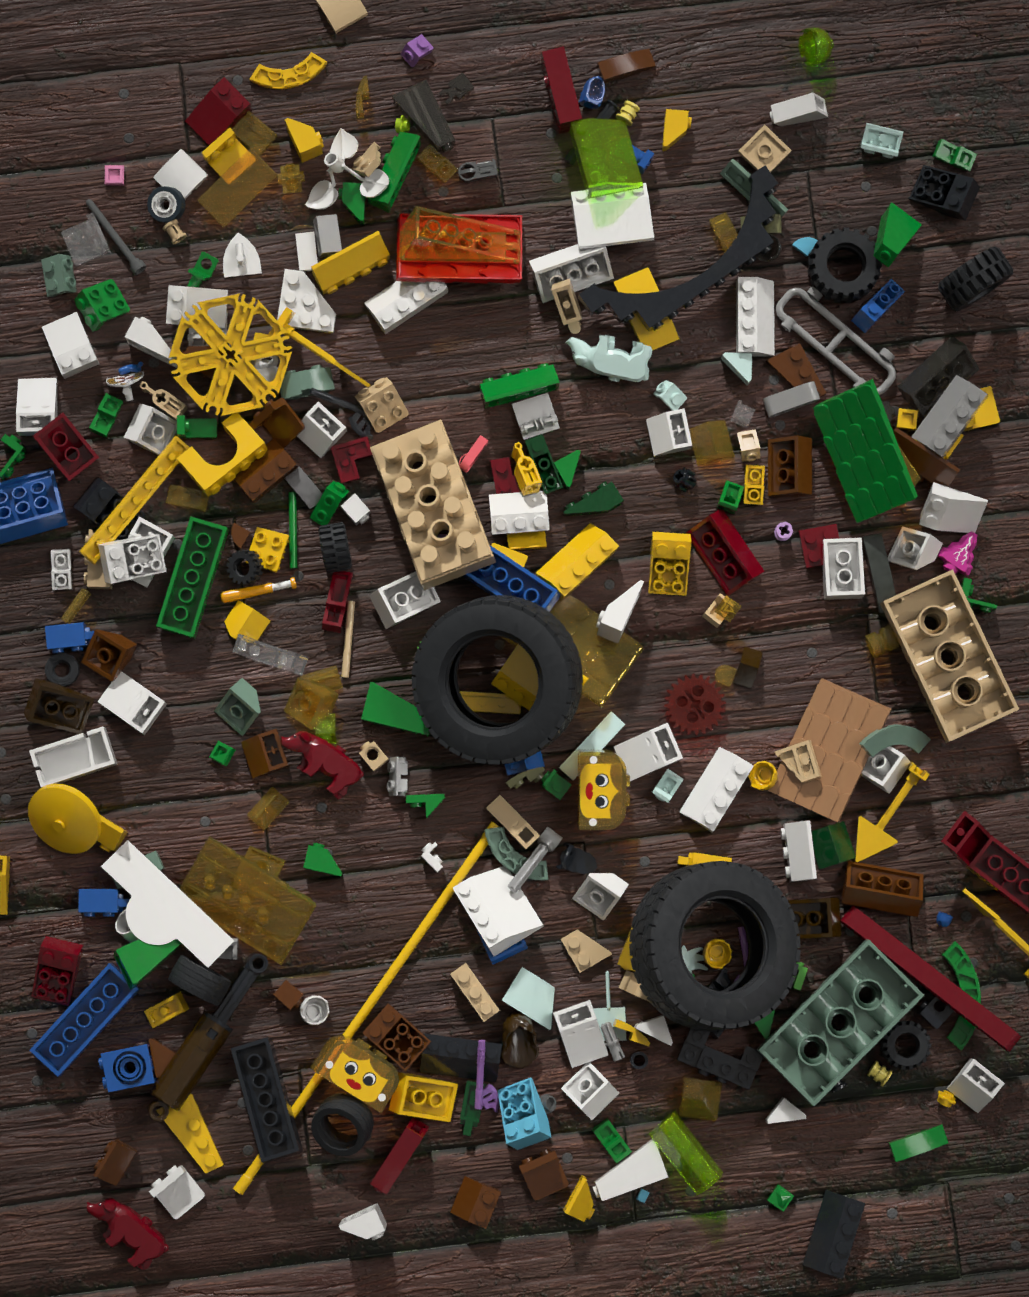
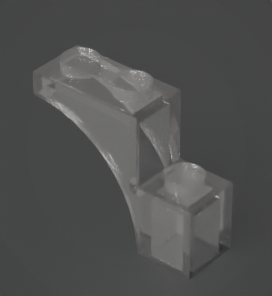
M238 634L232 651L257 663L269 665L300 676L303 675L308 660L307 657L298 653L284 650Z

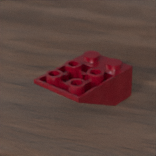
M45 936L40 946L31 997L69 1006L81 961L83 945Z

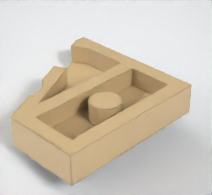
M373 142L362 156L356 158L351 170L358 175L369 177L381 163V154L378 151L380 146Z
M811 740L775 751V754L795 773L802 783L822 777Z

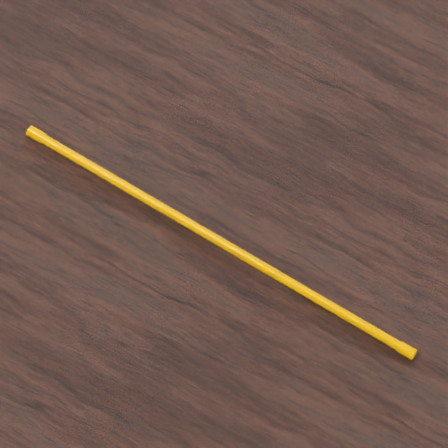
M491 821V823L486 829L497 828L499 826ZM485 832L292 1105L291 1109L294 1119L330 1070L326 1067V1062L332 1061L333 1064L452 897L454 894L453 887L464 880L487 847L488 843ZM260 1154L257 1155L233 1188L241 1195L244 1194L254 1176L264 1164L261 1162Z

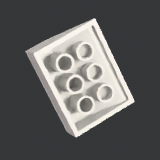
M646 183L571 192V206L579 249L654 240Z
M504 866L470 877L453 887L454 892L493 956L498 955L544 927L521 888L516 893L508 888V884L514 877Z

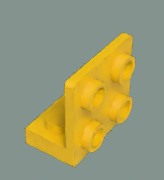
M231 128L227 129L202 152L203 159L228 185L256 162L253 155L236 138Z
M991 386L980 388L988 394V397L964 431L1000 422Z

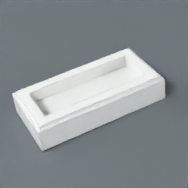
M315 233L295 234L299 271H312L311 266L318 263Z

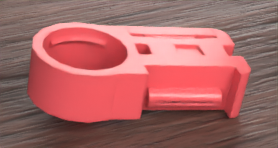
M480 435L469 452L464 454L459 460V466L465 473L470 470L488 444V440Z

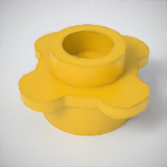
M946 1090L943 1092L938 1091L937 1101L946 1107L956 1104L954 1094Z

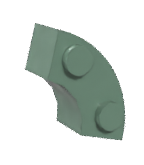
M315 365L309 370L296 372V370L286 371L280 388L281 398L297 400L313 396L310 394L311 388L326 393L335 390L331 368H322V365Z

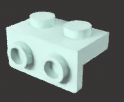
M866 123L861 148L864 149V152L871 154L880 152L882 156L887 158L898 157L903 131Z

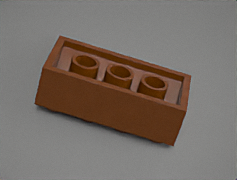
M895 428L893 430L908 472L914 475L913 479L919 483H926L929 485V489H931L933 482L947 487L951 484L960 471L959 468L900 429Z
M847 861L842 889V903L918 917L923 902V874Z

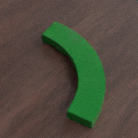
M954 941L942 956L952 967L959 987L981 1004L980 984L977 973L966 952ZM958 1014L955 1025L946 1038L962 1051L973 1035L975 1027Z

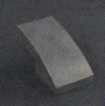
M299 466L284 478L309 509L319 502L322 496L321 491Z

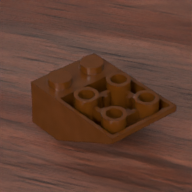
M387 1004L363 1031L367 1038L405 1071L408 1070L431 1043L422 1032L390 1004Z

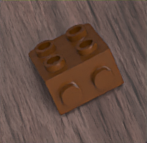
M283 397L276 401L270 400L263 406L264 410L257 412L253 416L254 420L249 424L253 430L265 426L272 437L283 448L305 429L302 421Z
M550 1148L539 1152L540 1156L534 1159L530 1156L521 1160L522 1164L519 1165L534 1200H539L569 1185L555 1150L551 1151Z

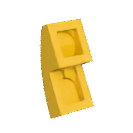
M614 1020V1027L631 1032L629 1040L646 1046L650 1045L648 1039L636 1028L621 1020Z

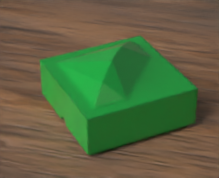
M218 741L209 758L227 767L236 750Z
M777 1184L767 1201L784 1212L794 1195Z

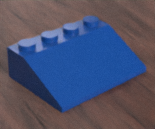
M53 468L0 482V544L68 525Z

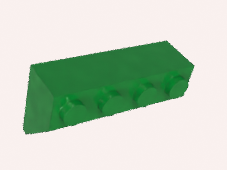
M400 132L398 137L394 136L390 145L392 150L390 154L386 153L382 162L384 163L382 171L387 174L389 185L380 195L368 198L370 205L388 213L390 212L421 147L420 136L417 134Z
M544 363L538 365L537 369L530 370V368H525L515 375L506 373L501 375L500 379L488 378L483 380L479 387L485 409L559 390L560 382L554 365Z

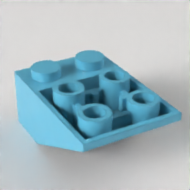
M532 1078L497 1090L507 1145L519 1150L551 1138L549 1121Z

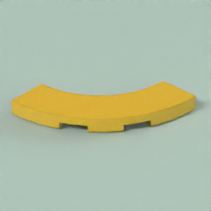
M311 52L305 60L290 69H272L259 64L249 80L256 85L270 89L294 88L315 78L328 63Z

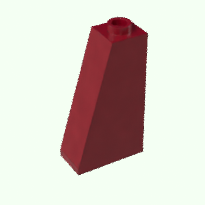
M412 1117L370 1183L376 1191L387 1195L429 1128L428 1125Z

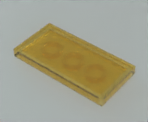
M250 148L197 201L224 228L277 174Z

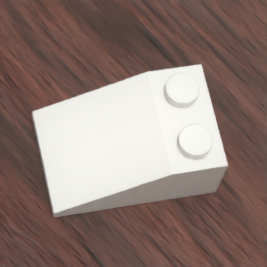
M169 285L166 324L179 325L181 316L188 321L189 318L185 316L184 312L186 311L189 315H194L195 310L192 308V305H196L201 310L196 302L228 296V290ZM227 304L209 308L208 316L219 328H226Z
M77 312L42 327L64 379L99 364Z
M135 317L125 335L128 344L167 364L172 359L176 360V357L168 358L171 349L153 327L151 321L144 317L140 319ZM176 363L169 364V365H171V366L177 368V364H176Z
M933 482L921 512L919 525L937 531L964 533L972 531L975 533L988 500Z
M862 538L823 539L824 600L860 599L864 597Z
M413 572L385 585L369 595L386 629L441 602L434 587L427 590L423 589L417 572Z
M640 580L610 603L606 611H601L596 625L599 628L597 635L617 644L619 643L640 596L644 581Z
M889 746L881 750L874 757H869L861 776L890 794L911 762L903 753Z

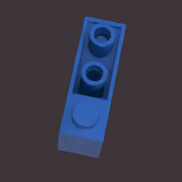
M890 279L859 310L851 321L866 333L905 291L895 281Z

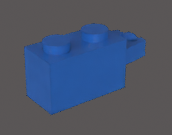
M84 622L45 626L47 650L52 651V654L64 653L65 649H71L72 652L83 651V647H88L94 631H90V627H86Z
M79 889L78 912L83 913V916L94 917L95 913H103V917H115V913H120L123 911V907H127L130 899H124V894H120L119 889Z

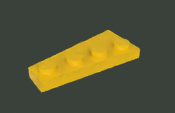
M190 1094L179 1111L172 1108L169 1109V1114L164 1121L202 1170L208 1173L223 1166L224 1163L194 1096ZM163 1107L156 1110L159 1115L162 1114Z

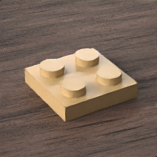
M764 125L738 153L756 171L766 165L768 170L772 172L792 150Z

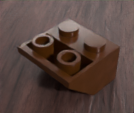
M277 729L258 734L241 742L253 779L289 767Z
M119 1139L107 1144L103 1151L106 1153L105 1157L99 1159L93 1168L96 1171L93 1176L115 1186L119 1184L138 1150Z

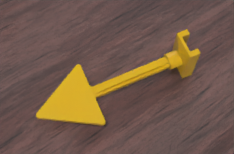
M288 307L285 308L277 320L288 332L283 335L291 337L326 362L337 366L369 388L370 384L338 363L333 356L294 331L295 328L290 326L289 323L296 313ZM273 328L271 329L267 337H270L273 334Z
M911 761L908 767L910 774L906 778V783L877 825L872 824L862 816L858 817L856 862L898 843L895 838L884 832L883 829L913 785H916L920 779L926 781L930 775L926 770H921Z
M965 888L963 890L964 894L984 916L991 918L994 924L1029 956V945L1003 922L995 912ZM1029 969L1024 973V975H1025L1028 979H1029Z

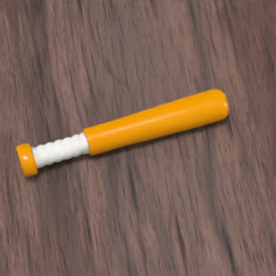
M292 577L284 582L223 591L220 596L223 603L272 593L274 590L290 587L296 589L297 585L295 577Z

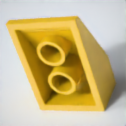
M397 1072L389 1110L400 1115L450 1122L458 1084Z

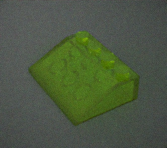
M588 118L571 122L570 135L588 199L643 188V182L625 120Z

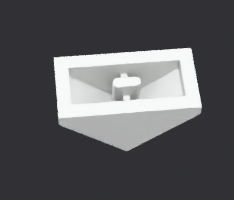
M782 1097L767 1116L766 1123L806 1119V1115Z

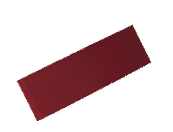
M347 571L333 572L322 621V630L341 633L353 573Z

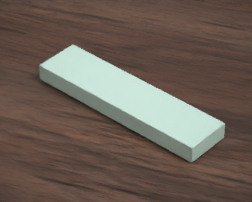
M610 712L559 768L573 781L582 772L584 766L590 763V757H596L625 724L613 712Z

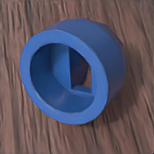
M939 911L936 922L939 926L947 927L950 925L953 917Z

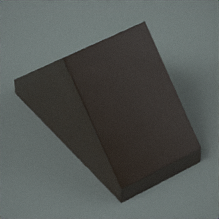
M744 646L733 683L752 688L763 652Z

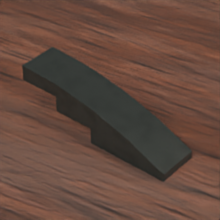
M877 533L863 536L862 539L868 571L871 575L873 591L876 595L878 611L883 613L884 611L880 603L896 596L882 534Z

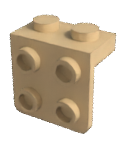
M388 377L377 380L374 385L360 390L355 396L374 430L378 433L408 416V410Z

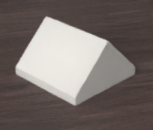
M662 1015L637 1023L634 1028L670 1046L673 1043L665 1018Z

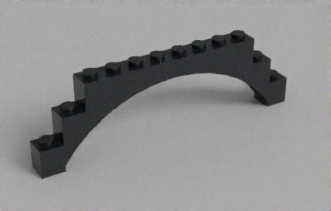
M766 165L749 176L748 181L751 184L750 200L744 223L729 249L710 268L686 283L658 292H613L598 288L594 283L578 296V299L591 316L594 314L598 316L606 310L605 306H607L620 324L631 321L636 313L648 332L652 329L656 331L664 325L663 321L668 318L672 320L678 316L679 310L691 307L695 303L694 300L696 298H704L710 293L709 289L714 286L716 288L720 287L726 282L725 278L730 275L734 277L741 272L740 268L745 264L747 266L753 264L757 260L756 257L762 254L764 256L772 250L771 246L774 241L762 225L764 224L766 227L774 221L773 217H775L776 211L765 196L768 198L777 191L778 182Z

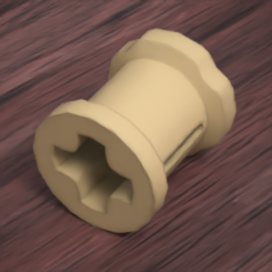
M177 219L168 222L163 227V230L167 231L171 237L173 245L187 237V234L183 233L178 226L179 222Z

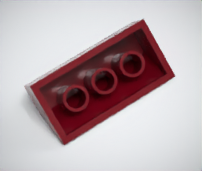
M722 508L710 514L686 532V534H691L692 544L727 596L733 594L765 572Z

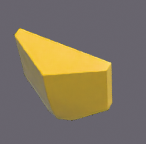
M238 600L224 622L230 636L237 641L257 643L271 620Z

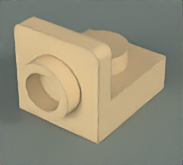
M756 429L738 432L737 439L742 462L760 459V445Z

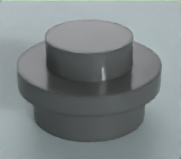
M543 1094L540 1100L546 1114H549L555 1110L556 1100L549 1094Z

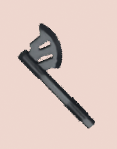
M311 388V395L354 411L355 414L349 417L352 429L361 437L373 439L370 433L372 424L361 406L321 390ZM363 415L362 420L357 424V420ZM366 424L365 430L362 431V427Z

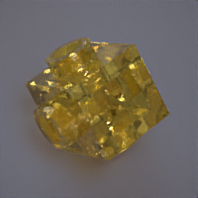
M290 163L280 166L281 173L277 174L278 184L283 187V194L302 192V182H305L304 171H300L299 164Z

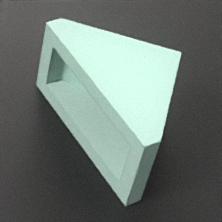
M725 352L721 359L746 385L750 384L752 377V353Z

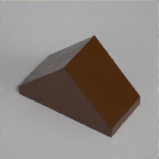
M153 1038L149 1039L155 1075L156 1078H159L176 1052Z

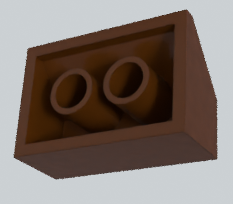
M796 435L769 439L768 496L799 497L812 495V438Z
M274 438L266 444L268 450L264 456L254 460L248 469L240 471L234 478V481L254 504L298 467L296 462Z

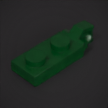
M467 1081L460 1115V1124L464 1125L463 1135L471 1136L472 1127H477L481 1115V1109H475L476 1082Z

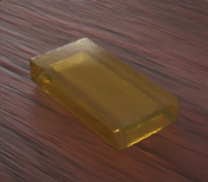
M82 588L61 617V620L70 624L91 593Z

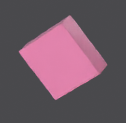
M105 165V186H124V165Z

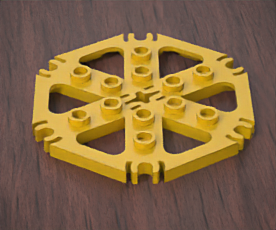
M240 294L196 302L201 310L196 305H192L195 313L194 315H189L188 312H184L185 316L189 318L188 321L181 316L168 357H176V360L168 361L169 364H177V369L171 371V373H180V375L173 378L202 410L205 403H207L206 412L209 411L211 406H215V415L220 413V408H222L220 416L261 408L263 405L260 400L262 399V402L266 404L268 402L265 398L267 394H271L275 398L276 394L271 390L273 388L279 394L292 351L284 353V350H290L292 347H285L283 345V341L290 339V337L280 336L288 332L258 299L255 307L253 306L255 304V298L253 297L251 302L247 304L244 301L246 296L244 294L241 296L240 302H238ZM225 304L233 306L234 312L226 335L208 316L209 308ZM253 315H262L273 328V334L270 337L245 342ZM193 328L211 349L183 354L180 351V345L185 330ZM223 347L229 351H235L234 357L237 363L231 358L226 359L227 353ZM274 355L278 356L280 363L275 379L271 382L266 381L249 361ZM215 368L208 393L204 396L199 395L187 382V375ZM234 374L252 393L251 401L236 405H229L226 402Z

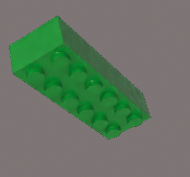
M190 516L156 625L158 629L195 640L228 536L229 529L227 527Z

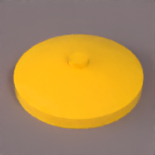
M64 784L45 785L32 796L29 802L28 817L31 826L46 844L58 851L71 854L82 853L89 850L100 837L102 824L96 807L87 796L71 786Z

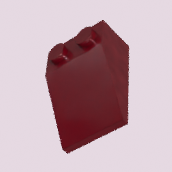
M223 77L207 93L185 122L210 145L227 129H232L252 108L244 96Z
M63 412L33 435L68 481L99 458Z

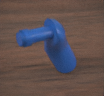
M143 362L126 365L119 368L118 372L120 375L129 372H140Z

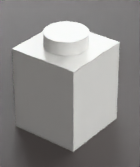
M356 494L352 495L341 505V509L356 526L359 523L361 525L370 518V510Z

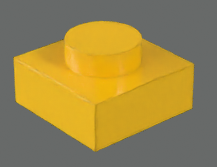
M899 408L896 428L916 430L918 410Z

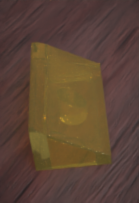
M337 666L300 676L306 698L343 688Z
M271 787L247 816L265 830L290 801L274 787Z

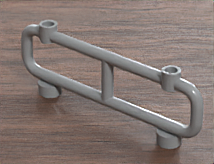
M811 286L807 292L801 288L788 290L776 305L777 316L783 321L781 326L788 332L791 329L849 377L855 383L853 387H856L866 381L832 354V351L847 336L888 371L887 379L877 388L879 395L886 392L896 378L895 368L890 364L895 356L886 348H883L879 353L876 352L822 306L818 301L823 295L815 287ZM793 296H800L840 330L826 348L799 326L793 318L784 313V306Z

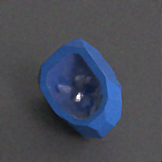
M602 77L590 78L585 83L579 99L581 106L588 109L600 107L605 93V83Z

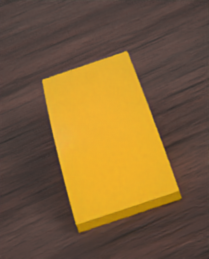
M648 267L613 282L616 291L621 293H650L659 291ZM636 313L634 314L635 317L630 321L639 342L651 346L652 351L679 339L673 321L669 320V318L663 321L664 325L656 331L652 329L649 332Z

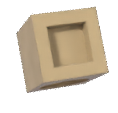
M368 741L360 747V756L374 772L389 760L374 741L372 743ZM376 750L378 752L377 759L369 760L367 757L368 752Z

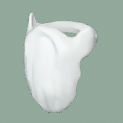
M275 355L270 356V358H273L272 360H262L264 358L251 360V364L268 382L275 379L278 370V356Z

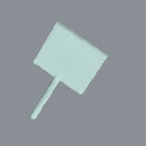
M606 971L607 1008H593L599 1027L606 1022H610L616 1037L620 1039L619 1041L626 1040V1030L614 1027L613 1023L615 1019L626 1023L625 1007L611 1008L609 971ZM600 1028V1031H601L603 1040L606 1041V1040H605V1037H604V1035H603V1033H602V1030H601V1028Z

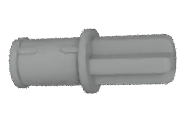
M606 1022L602 1024L600 1028L606 1040L605 1045L608 1046L613 1061L624 1058L625 1055L619 1043L620 1039L616 1037L611 1023Z

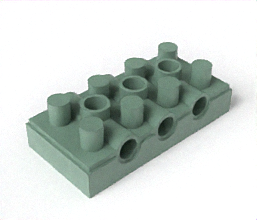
M866 939L756 1050L812 1106H815L924 994L869 939ZM865 986L870 988L872 992V998L867 1003H863L859 999V991ZM836 1014H841L844 1017L845 1024L842 1029L836 1031L833 1029L831 1021ZM813 1041L817 1045L818 1050L814 1057L808 1058L804 1054V1046L808 1042Z

